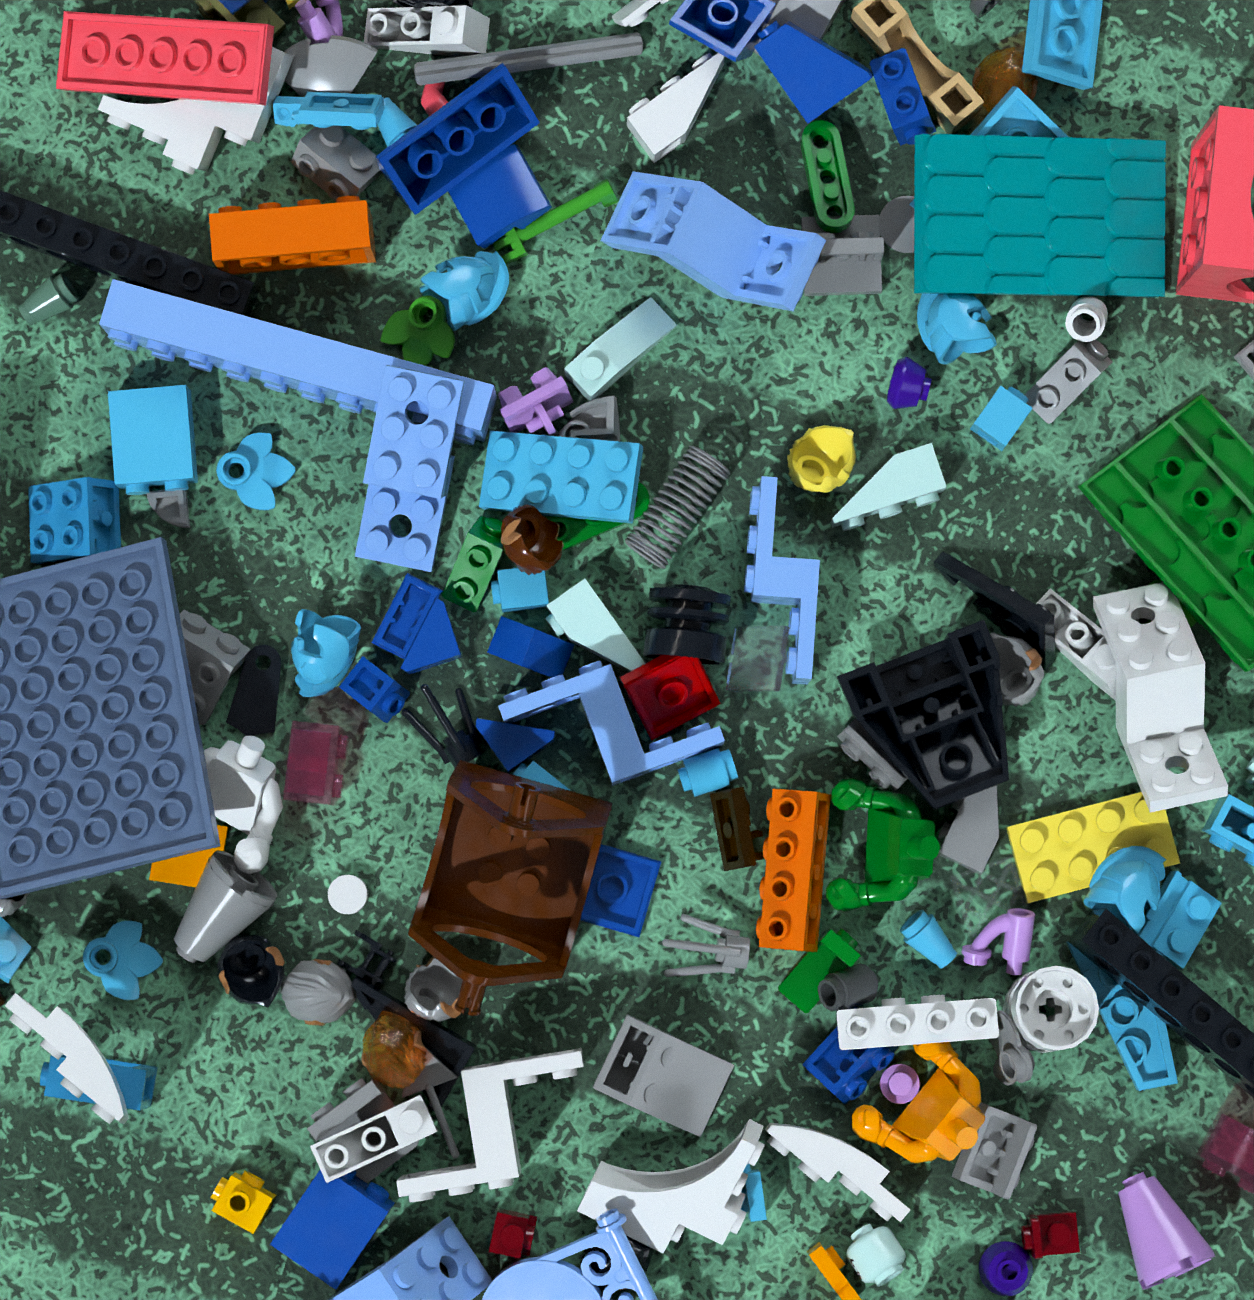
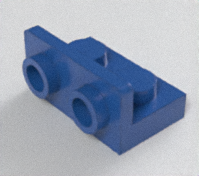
M836 1027L802 1065L843 1104H847L850 1100L858 1098L865 1091L868 1084L867 1081L877 1070H883L890 1064L898 1046L841 1050L839 1048Z

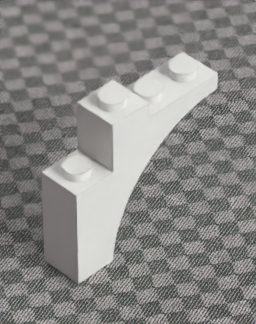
M272 47L266 106L183 99L165 103L139 104L103 95L98 110L109 114L107 122L129 130L131 124L144 129L142 137L164 145L166 139H168L163 155L174 159L172 167L192 175L195 169L208 171L224 130H226L224 138L240 145L246 146L248 140L260 143L273 111V102L276 96H279L294 56Z
M749 1119L739 1135L721 1152L699 1164L684 1169L644 1172L620 1168L601 1161L577 1211L596 1220L601 1214L617 1208L619 1213L625 1214L627 1218L626 1222L621 1225L626 1236L661 1253H664L670 1240L676 1243L679 1241L685 1227L723 1245L729 1232L738 1233L747 1212L741 1210L746 1196L741 1191L748 1178V1174L743 1171L747 1163L755 1166L765 1144L759 1142V1138L764 1126Z

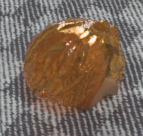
M1014 47L990 53L975 68L972 87L984 100L983 107L989 113L1012 86L1018 87L1031 100L1036 95L1038 85L1036 76L1022 72L1023 56Z
M382 1011L364 1035L362 1064L367 1068L370 1076L383 1085L398 1089L410 1087L424 1070V1063L427 1061L425 1058L427 1049L422 1043L421 1031L410 1020L395 1013Z

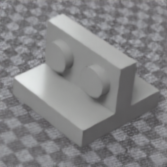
M854 215L849 228L840 233L824 231L816 223L815 217L801 218V231L816 233L826 240L819 260L804 287V296L882 293L881 260L884 254V237H880L879 215ZM829 216V217H830L831 219H838V218H840L841 216Z

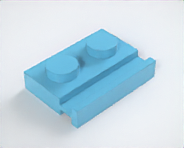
M1171 871L1160 888V901L1152 920H1145L1144 926L1136 934L1177 969H1184L1220 907L1221 902L1194 882L1186 880L1179 871Z

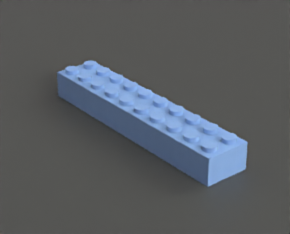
M112 279L99 323L108 334V338L114 340V345L120 348L136 351L138 346H142L152 351V356L174 362L175 356L189 361V366L198 370L211 372L212 367L221 368L227 372L226 376L242 382H249L250 377L257 378L265 382L264 387L286 393L289 387L301 392L302 398L317 403H324L325 398L332 399L340 403L339 408L361 414L363 408L376 413L385 365L464 380L465 384L454 440L468 445H474L475 439L485 441L497 400L495 387L489 383ZM421 401L411 402L407 408L408 418L416 424L424 423L427 420L429 414L427 406Z

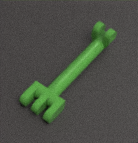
M605 179L594 185L593 189L541 215L523 230L515 229V227L505 234L506 237L495 242L493 247L495 251L500 252L511 246L513 251L502 256L505 264L508 265L528 255L523 242L600 202L606 208L617 203L619 200L609 180Z

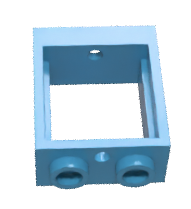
M64 1054L59 1060L51 1055L50 1062L43 1063L40 1086H45L44 1096L96 1103L85 1093L78 1099L60 1084L64 1076L56 1069L66 1059ZM106 1059L118 1081L126 1108L140 1111L151 1107L158 1067Z

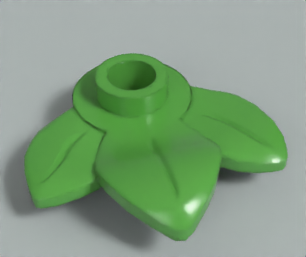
M422 296L410 305L409 310L397 311L389 318L383 329L381 342L390 345H402L404 360L427 366L434 354L442 358L450 357L454 348L455 337L452 328L445 322L446 308L444 304L433 296ZM428 310H432V319L429 322H425V313Z

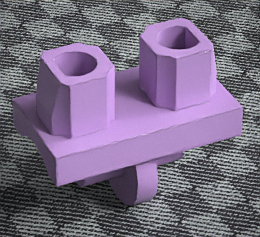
M545 367L534 373L530 378L536 390L522 396L517 386H510L499 392L498 396L502 406L499 410L510 432L518 433L527 428L529 433H532L544 427L550 436L556 433L552 421L564 415L562 408L573 403L567 384L562 376L557 378L549 368Z

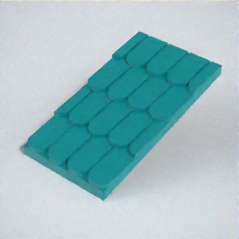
M957 134L915 135L914 293L1165 297L1164 197H1166V162H1164V158H1166V140Z

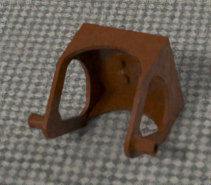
M460 760L447 783L446 799L436 842L417 907L409 926L408 935L463 980L457 1002L454 1006L455 1009L464 1014L465 1008H469L468 1015L478 1016L481 1013V1005L487 986L558 979L564 976L613 803ZM435 932H456L492 939L518 948L542 962L497 966L473 960L464 956Z

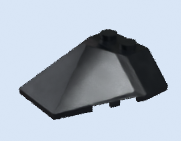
M984 620L950 632L942 641L876 666L873 662L837 676L852 715L934 810L1009 780L1006 734L1002 711L1003 696L999 673L1000 658Z

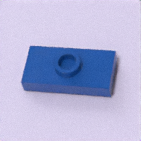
M407 573L371 643L405 660L436 598H440L443 591Z

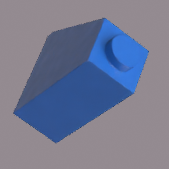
M776 20L758 33L762 41L756 44L754 48L807 124L873 77V73L868 67L790 21L780 26Z

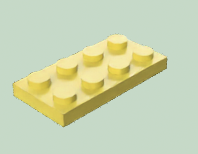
M1142 792L1006 827L1026 903L1089 888L1092 876L1099 865L1109 855L1126 847L1143 846L1152 849L1166 859L1163 862L1164 868L1180 864L1166 809L1149 812Z

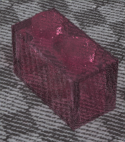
M292 721L283 800L334 806V799L342 797L344 775L337 774L339 759H346L348 750V736L342 735V727Z

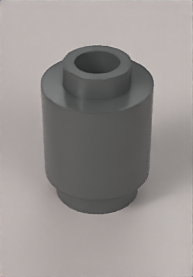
M862 963L829 973L818 985L819 999L823 1006L831 1011L851 1009L871 1002L876 998L878 991L876 974L867 965Z

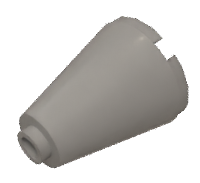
M215 851L208 858L175 934L174 941L177 944V953L192 963H195L196 960L201 962L207 961L231 939L236 937L273 906L277 892L272 884L259 872L253 875L241 872L234 863V855L224 851Z

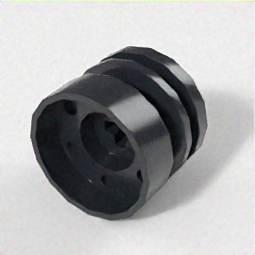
M674 584L667 587L650 588L649 600L664 603L666 607L648 608L647 615L663 620L664 627L646 629L643 656L652 659L661 655L699 658L703 665H723L725 662L727 637L710 632V626L727 624L729 616L712 612V608H730L731 596L717 593L707 587Z

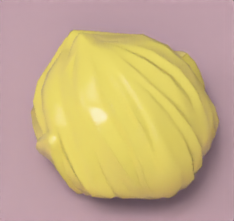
M823 425L812 429L809 428L803 437L795 440L793 448L789 449L790 454L787 455L789 476L794 485L805 491L828 493L834 488L842 486L848 480L849 474L856 462L853 442L854 432L843 427Z

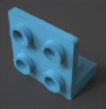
M84 477L33 485L28 488L30 556L32 563L41 564L77 559L121 547L119 488L115 485L114 481Z

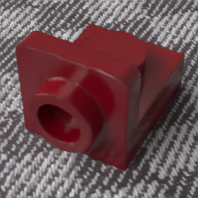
M1075 1211L1027 1215L1028 1225L1021 1226L1022 1244L1024 1250L1030 1249V1254L1034 1259L1043 1258L1046 1255L1080 1252Z

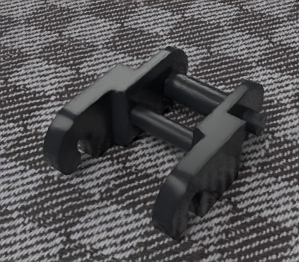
M356 930L354 935L371 944L370 952L363 964L358 968L341 959L337 961V964L345 967L348 971L362 979L365 975H368L372 978L370 982L374 985L377 981L384 984L385 981L381 978L390 961L397 962V959L392 957L394 952L388 950L385 953L380 950L383 946L381 943ZM375 953H378L383 958L375 972L372 973L366 968Z

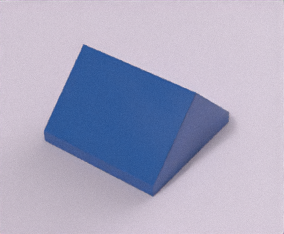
M684 0L670 19L669 25L730 60L738 62L752 56L755 50L754 46L760 40L758 33L766 28L776 3L771 0Z

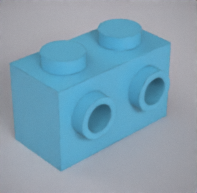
M1228 794V796L1218 799L1202 831L1211 835L1209 842L1227 852H1230L1233 847L1246 854L1244 861L1254 867V807Z

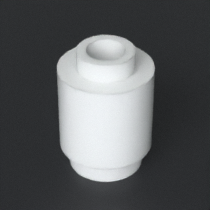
M1094 296L1078 298L1071 305L1065 322L1066 329L1071 337L1081 342H1090L1097 339L1102 334L1108 319V311L1105 304ZM1081 314H1090L1094 317V320L1087 321L1083 319Z

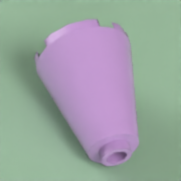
M1141 1172L1122 1182L1125 1188L1118 1192L1137 1277L1142 1290L1164 1283L1163 1278L1166 1280L1182 1275L1215 1257L1212 1248L1155 1176L1146 1178L1144 1172Z

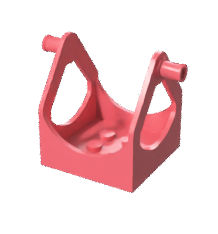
M1219 105L1191 143L1176 295L1254 304V291L1241 280L1254 277V218L1251 208V187L1254 177V109Z

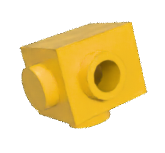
M244 1170L243 1174L239 1175L235 1172L230 1176L229 1180L224 1177L220 1179L211 1195V1199L216 1201L211 1211L254 1234L258 1231L277 1195L263 1188L265 1181L253 1173Z

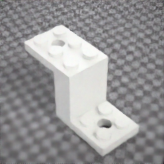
M1164 582L1093 596V608L1116 662V729L1149 812L1228 796V784L1204 730L1205 661L1177 597ZM1146 618L1152 622L1140 624L1136 619ZM1171 767H1182L1187 771L1174 774L1168 769Z
M582 1048L470 1066L462 1069L461 1075L476 1163L401 1175L396 1181L399 1197L409 1196V1202H419L433 1199V1196L436 1195L435 1191L448 1189L449 1196L473 1192L475 1184L488 1182L489 1189L512 1186L514 1178L519 1177L521 1174V1165L507 1080L512 1079L513 1086L536 1083L538 1074L552 1072L553 1079L577 1076V1068L584 1066Z

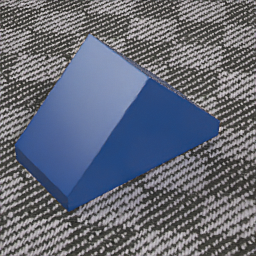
M438 598L434 601L401 666V670L408 674L462 658L446 605Z
M501 616L487 653L552 678L564 673L574 644Z
M479 718L476 719L475 725L509 773L554 742L556 734L552 730Z

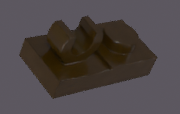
M744 787L711 793L710 798L724 871L755 866L756 861L764 859L763 852L756 853L754 851L752 840L762 837L763 833L759 830L750 831V805L746 799Z

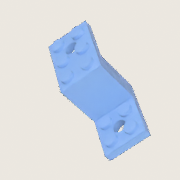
M634 171L600 240L612 248L658 256L722 298L788 311H794L798 301L801 299L804 287L819 260L820 253L826 242L824 238L813 232L766 225L704 182Z
M596 661L579 668L580 675L565 680L562 674L541 682L543 689L528 694L526 688L509 693L504 696L506 703L498 705L503 721L511 724L580 698L612 786L682 761V759L717 748L725 742L720 726L711 729L708 722L687 730L686 739L674 743L670 736L649 744L650 752L644 754L611 664L602 666L601 661Z
M448 1216L397 1255L343 1288L328 1300H472L490 1285L492 1279L450 1216ZM440 1262L447 1268L449 1278L441 1272Z

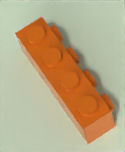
M772 789V797L769 798L766 807L767 819L770 821L769 835L763 844L766 870L759 887L760 897L763 900L762 915L759 916L756 924L759 947L817 952L830 794L814 791Z

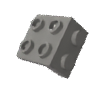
M183 610L180 613V620L199 725H204L210 719L231 675L244 663L251 649L243 645L235 636L223 633L211 626L200 615Z
M361 1078L343 1091L347 1099L334 1108L331 1102H329L312 1114L311 1118L315 1123L308 1127L307 1130L315 1141L319 1139L322 1141L394 1107L395 1104L376 1078L367 1084ZM419 1140L356 1169V1176L366 1183L370 1182L418 1145Z

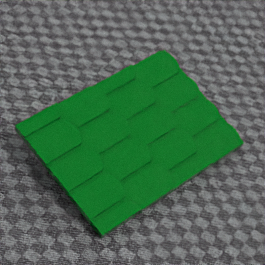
M1200 394L1077 487L1112 528L1121 534L1145 564L1159 576L1195 620L1204 626L1234 663L1246 672L1254 668V449L1214 406Z

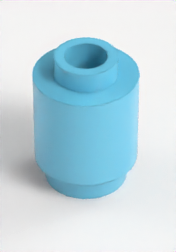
M719 748L682 759L684 767L677 769L684 792L692 790L694 797L730 786V781L738 779L729 749L720 752Z

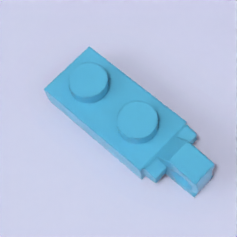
M307 91L305 97L276 96L273 102L275 124L294 127L296 124H313L318 128H328L334 125L351 126L357 130H365L377 127L385 109L384 97L375 94Z

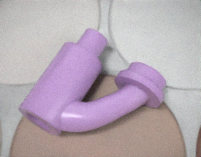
M300 0L295 4L301 16L297 22L307 39L311 40L310 44L329 42L331 35L343 36V22L339 0H316L319 7L325 6L327 18L322 9H314L309 0Z
M1013 908L1009 909L1006 914L994 918L983 928L971 945L962 947L964 962L974 966L986 965L992 953L991 949L987 948V946L999 934L1005 933L1002 958L1007 960L1006 973L1021 975L1023 962L1030 960L1035 913L1026 909Z

